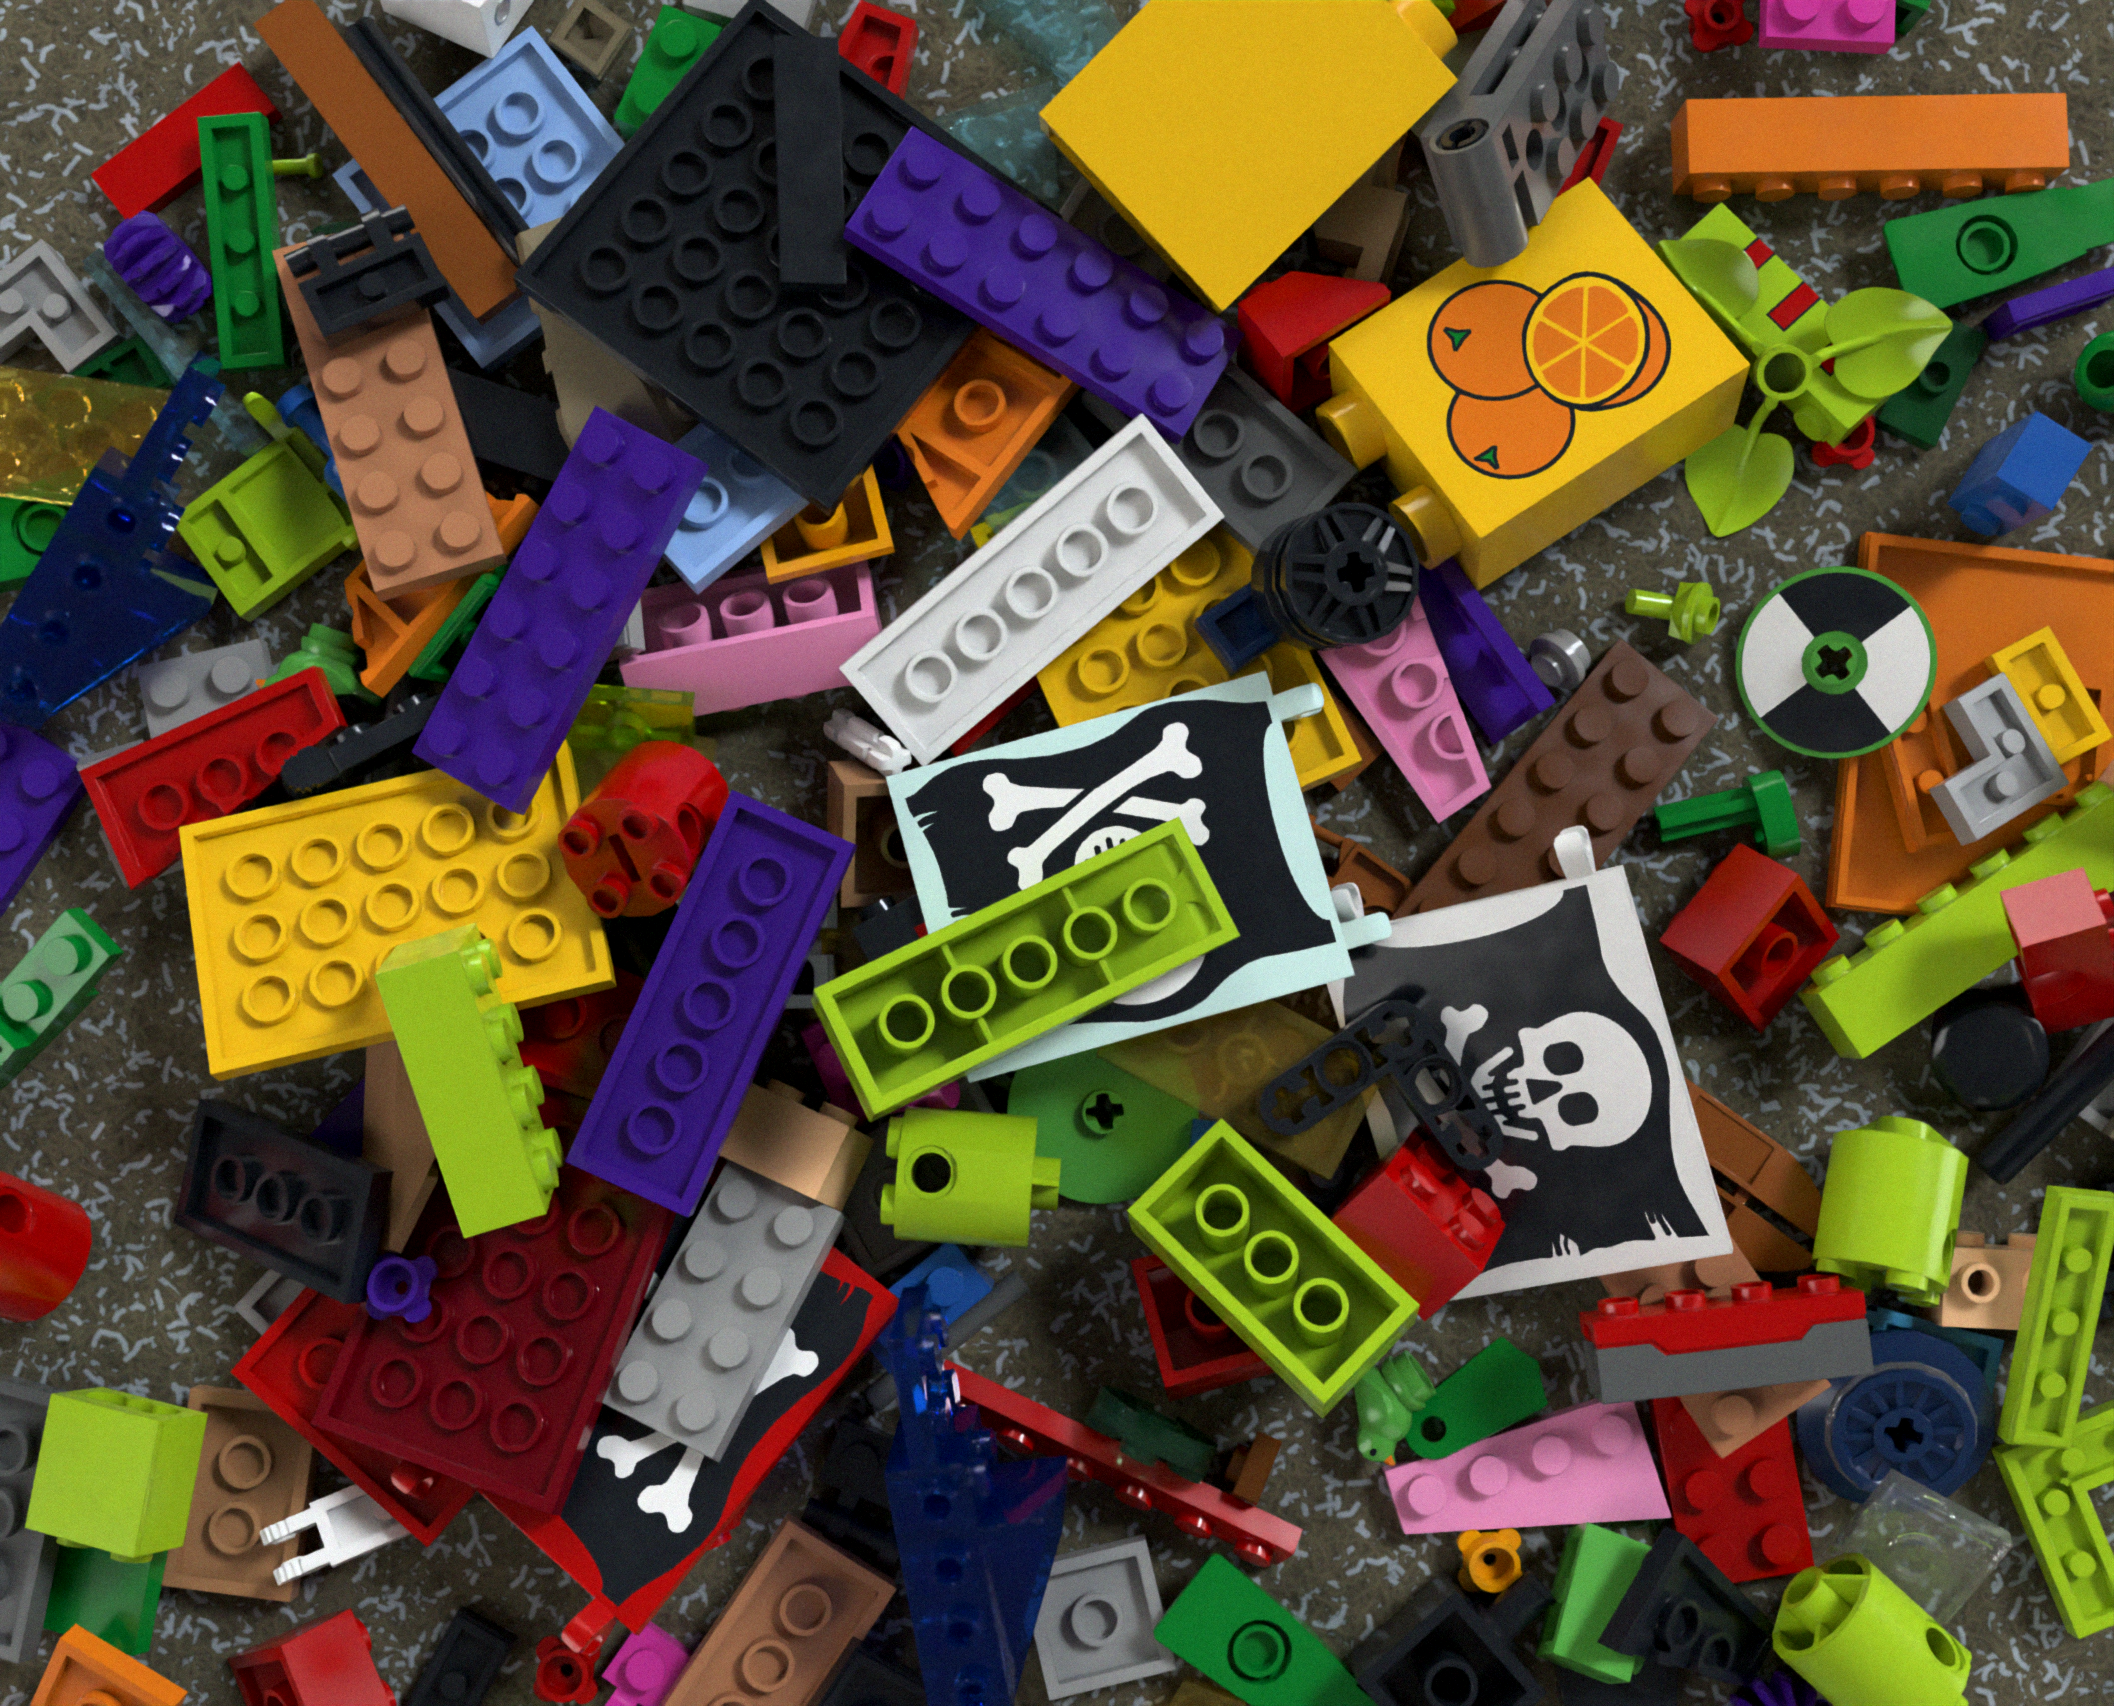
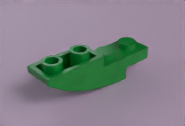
M81 907L64 910L0 984V1091L99 994L94 986L124 953Z

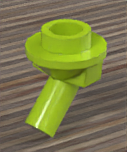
M1680 582L1676 596L1631 589L1625 599V610L1629 614L1669 620L1668 635L1681 639L1687 644L1694 645L1700 641L1704 634L1710 635L1714 631L1719 618L1720 601L1718 597H1713L1712 587L1708 582Z

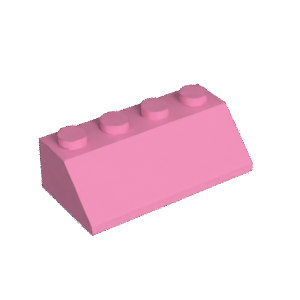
M869 560L774 584H769L764 565L724 573L698 595L685 581L644 589L640 601L646 651L620 658L619 668L640 728L661 723L675 724L686 718L720 711L734 712L750 705L784 698L798 699L818 691L853 686L840 671L839 666L883 630Z

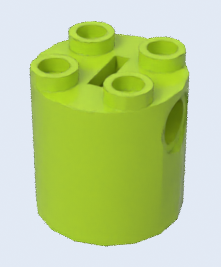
M907 1106L904 1117L890 1116L886 1155L891 1157V1159L898 1160L896 1184H884L880 1223L894 1226L895 1239L1028 1249L1031 1210L1057 1212L1061 1158L1036 1156L1038 1116ZM939 1157L946 1159L951 1168L949 1183L939 1192L926 1193L918 1183L920 1167L931 1158Z
M1881 1116L1877 1120L1855 1130H1842L1834 1133L1811 1260L1812 1265L1816 1267V1273L1837 1274L1839 1282L1864 1291V1296L1870 1295L1871 1287L1873 1286L1898 1291L1897 1299L1908 1304L1931 1308L1938 1307L1940 1294L1948 1293L1969 1158L1928 1124L1904 1117Z
M1843 1553L1828 1559L1820 1566H1811L1802 1570L1790 1581L1784 1591L1772 1632L1773 1649L1834 1706H1969L1968 1700L1962 1693L1966 1688L1971 1668V1652L1861 1553Z

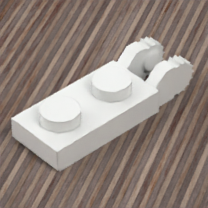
M356 1484L309 1503L310 1509L270 1525L259 1532L264 1546L284 1543L294 1538L296 1534L304 1532L317 1525L324 1548L306 1556L290 1559L273 1571L278 1586L313 1573L329 1564L334 1568L411 1534Z

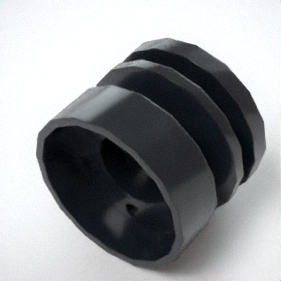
M1340 502L1278 526L1261 543L1251 567V597L1260 620L1278 640L1300 650H1335L1366 644L1390 634L1408 616L1419 590V560L1409 534L1392 515L1368 503ZM1337 569H1350L1352 582H1339Z

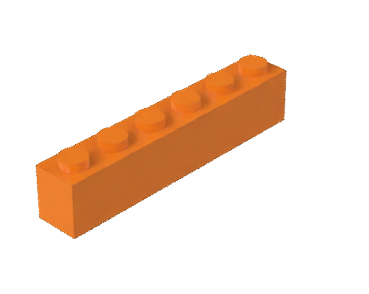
M2066 93L1686 99L1671 121L1673 195H1693V200L1700 203L1723 201L1730 198L1732 194L1754 193L1756 200L1762 202H1776L1788 199L1795 193L1818 192V198L1824 201L1843 200L1853 197L1857 192L1880 191V197L1887 200L1905 199L1917 195L1920 191L1943 190V196L1949 199L1967 198L1975 196L1983 190L2005 189V195L2044 190L2046 186L2070 167Z

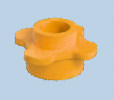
M1501 1528L1492 1532H1479L1475 1529L1462 1531L1457 1537V1546L1463 1554V1568L1458 1572V1581L1461 1586L1469 1592H1478L1482 1589L1487 1592L1497 1593L1504 1591L1522 1575L1520 1558L1516 1552L1521 1545L1519 1533L1514 1528ZM1487 1554H1494L1495 1560L1491 1564L1484 1563V1557Z

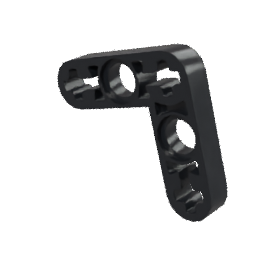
M1388 1000L1374 1005L1268 1079L1259 1088L1255 1098V1112L1260 1123L1269 1131L1280 1135H1298L1310 1129L1387 1075L1442 1157L1451 1165L1465 1170L1485 1169L1500 1157L1504 1146L1503 1132L1493 1114L1425 1015L1414 1004L1405 1000ZM1386 1013L1393 1019L1406 1017L1410 1025L1404 1029L1403 1036L1407 1042L1401 1046L1397 1041H1389L1373 1050L1372 1052L1382 1059V1062L1374 1067L1369 1050L1354 1038V1034L1361 1030L1364 1041L1372 1040L1387 1028L1382 1018ZM1336 1048L1349 1050L1355 1055L1358 1062L1356 1078L1351 1084L1344 1087H1338L1330 1083L1323 1071V1063L1326 1056ZM1430 1065L1441 1068L1449 1079L1447 1096L1436 1104L1424 1102L1418 1096L1415 1089V1080L1418 1073ZM1308 1067L1313 1084L1328 1096V1100L1320 1105L1317 1094H1310L1297 1104L1296 1110L1300 1117L1295 1122L1283 1116L1275 1119L1271 1113V1110L1278 1104L1277 1098L1274 1095L1275 1091L1281 1088L1285 1093L1292 1094L1308 1085L1309 1083L1299 1075L1303 1069ZM1463 1099L1468 1107L1457 1111L1456 1114L1466 1127L1475 1129L1481 1127L1485 1134L1478 1140V1145L1482 1150L1478 1156L1473 1152H1458L1455 1145L1460 1143L1463 1137L1453 1120H1444L1440 1126L1435 1121V1116L1454 1110Z

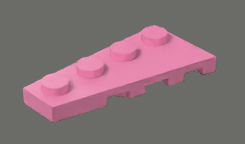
M1595 1398L1511 1425L1441 1460H1428L1417 1455L1396 1462L1393 1467L1388 1465L1382 1467L1404 1534L1672 1518L1634 1401L1603 1405Z

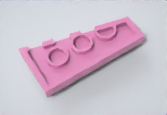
M1418 593L1408 616L1390 634L1362 645L1329 651H1317L1438 824L1492 788Z

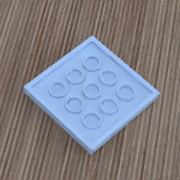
M532 25L504 45L494 59L488 57L433 99L530 228L563 217L625 145ZM352 159L332 174L362 214L378 208L380 214L392 209L355 159ZM410 231L404 233L405 238L412 235ZM442 275L451 298L433 306L488 376L543 335L539 316L531 311L528 295L524 294L481 326Z

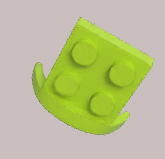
M256 392L248 393L243 398L242 404L275 440L170 518L239 617L249 622L253 621L345 550L355 551L360 547L349 506L324 479V468L328 462L326 457L297 426L288 428L282 422V416L276 411V406Z

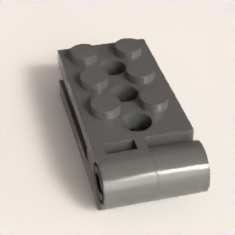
M1508 0L1457 78L1458 81L1452 86L1419 137L1455 249H1462L1466 262L1471 266L1480 268L1498 266L1514 259L1524 251L1529 243L1526 226L1540 225L1566 178L1572 174L1574 165L1589 139L1594 136L1596 127L1607 108L1618 94V69L1614 62L1609 61L1603 38L1605 32L1604 13L1601 6L1595 4L1594 0H1552L1548 8L1545 0Z

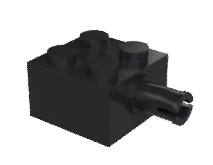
M1527 1567L1523 1574L1487 1607L1481 1603L1476 1606L1444 1570L1354 1650L1348 1658L1356 1681L1378 1706H1533L1546 1694V1691L1532 1668L1514 1649L1517 1645L1513 1639L1550 1605L1553 1606L1557 1600Z

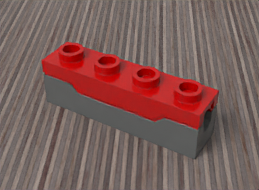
M1819 1273L1797 1277L1798 1287L1772 1290L1771 1282L1748 1281L1730 1285L1731 1295L1705 1297V1291L1702 1289H1679L1665 1292L1663 1294L1664 1302L1639 1305L1638 1298L1630 1296L1600 1299L1597 1301L1598 1310L1579 1312L1581 1334L1584 1336L1582 1344L1588 1391L1604 1405L1873 1374L1874 1365L1868 1319L1865 1318L1867 1312L1864 1291L1839 1282L1837 1274Z

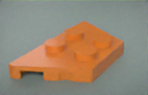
M984 325L896 433L950 534L958 541L971 528L1081 387Z
M485 491L507 557L528 533L541 507L526 494H516L514 501L498 500ZM363 559L344 581L347 602L352 607L354 613L351 622L354 643L365 650L368 669L360 673L361 683L381 698H384L406 673L479 577L494 568L380 602L374 593L367 566Z

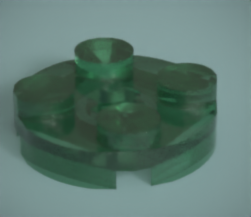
M1105 1385L1104 1388H1101L1084 1421L1088 1426L1113 1439L1118 1440L1122 1436L1123 1438L1118 1449L1129 1457L1151 1467H1154L1158 1457L1168 1460L1166 1466L1174 1473L1191 1482L1202 1483L1218 1447L1211 1437L1178 1416L1174 1421L1154 1410V1404L1139 1396L1113 1386Z

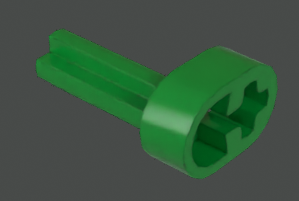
M1778 769L1744 776L1742 787L1652 807L1655 832L1658 833L1661 844L1750 824L1758 853L1773 861L1800 854L1801 842L1797 820L1786 781Z

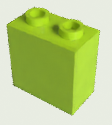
M105 1387L52 1393L50 1395L25 1528L57 1537L56 1542L63 1546L73 1548L95 1547L109 1551L111 1559L125 1563H146L152 1560L153 1553L182 1547L184 1545L208 1413Z

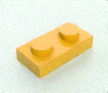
M2049 625L1983 659L1993 676L2002 672L2005 673L2059 766L2113 738Z

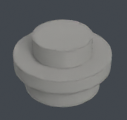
M1558 628L1551 633H1541L1530 644L1531 666L1545 684L1552 687L1558 686L1563 689H1574L1584 680L1585 670L1590 666L1591 658L1586 646L1576 635L1568 630Z

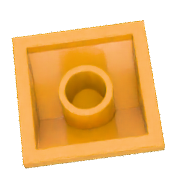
M873 463L830 517L810 503L760 544L769 584L895 553L892 534Z

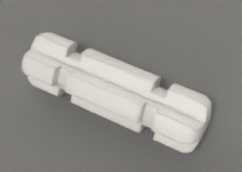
M846 708L834 710L832 720L824 723L823 730L825 736L843 749L850 751L852 755L873 769H877L885 777L901 773L904 766L911 764V754L908 749L900 745L892 737L884 735V732L862 718L856 717L854 713Z

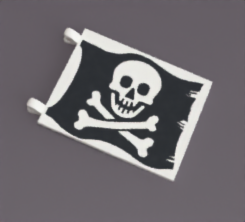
M1577 825L1565 828L1555 838L1554 847L1566 876L1565 879L1390 920L1392 933L1388 938L1348 950L1354 976L1326 983L1340 1029L1381 1002L1405 1000L1414 1004L1425 1015L1493 1114L1503 1132L1504 1146L1500 1157L1491 1166L1482 1170H1465L1453 1166V1170L1471 1189L1478 1188L1494 1201L1506 1226L1482 1273L1449 1301L1733 1253L1734 1248L1624 867L1620 865L1596 871L1589 834L1584 826ZM1348 882L1332 888L1330 892L1340 924L1364 917L1362 898L1359 888L1355 883ZM1386 1013L1382 1018L1387 1028L1372 1040L1364 1041L1361 1030L1354 1034V1038L1369 1050L1374 1067L1379 1065L1382 1059L1372 1052L1373 1050L1389 1041H1397L1401 1046L1407 1042L1403 1036L1404 1029L1410 1025L1406 1017L1393 1019ZM1347 1050L1350 1063L1353 1069V1073L1356 1078L1358 1073V1062L1355 1055L1351 1053L1349 1050ZM1430 1065L1418 1073L1415 1080V1089L1418 1096L1424 1102L1436 1104L1447 1096L1449 1079L1441 1068ZM1387 1075L1360 1093L1379 1159L1383 1158L1412 1130L1424 1141L1431 1140ZM1463 1099L1454 1110L1435 1116V1121L1440 1126L1444 1120H1453L1463 1137L1460 1143L1455 1145L1458 1152L1468 1151L1478 1156L1482 1152L1478 1145V1140L1485 1134L1481 1127L1477 1129L1466 1127L1456 1114L1457 1111L1468 1107Z

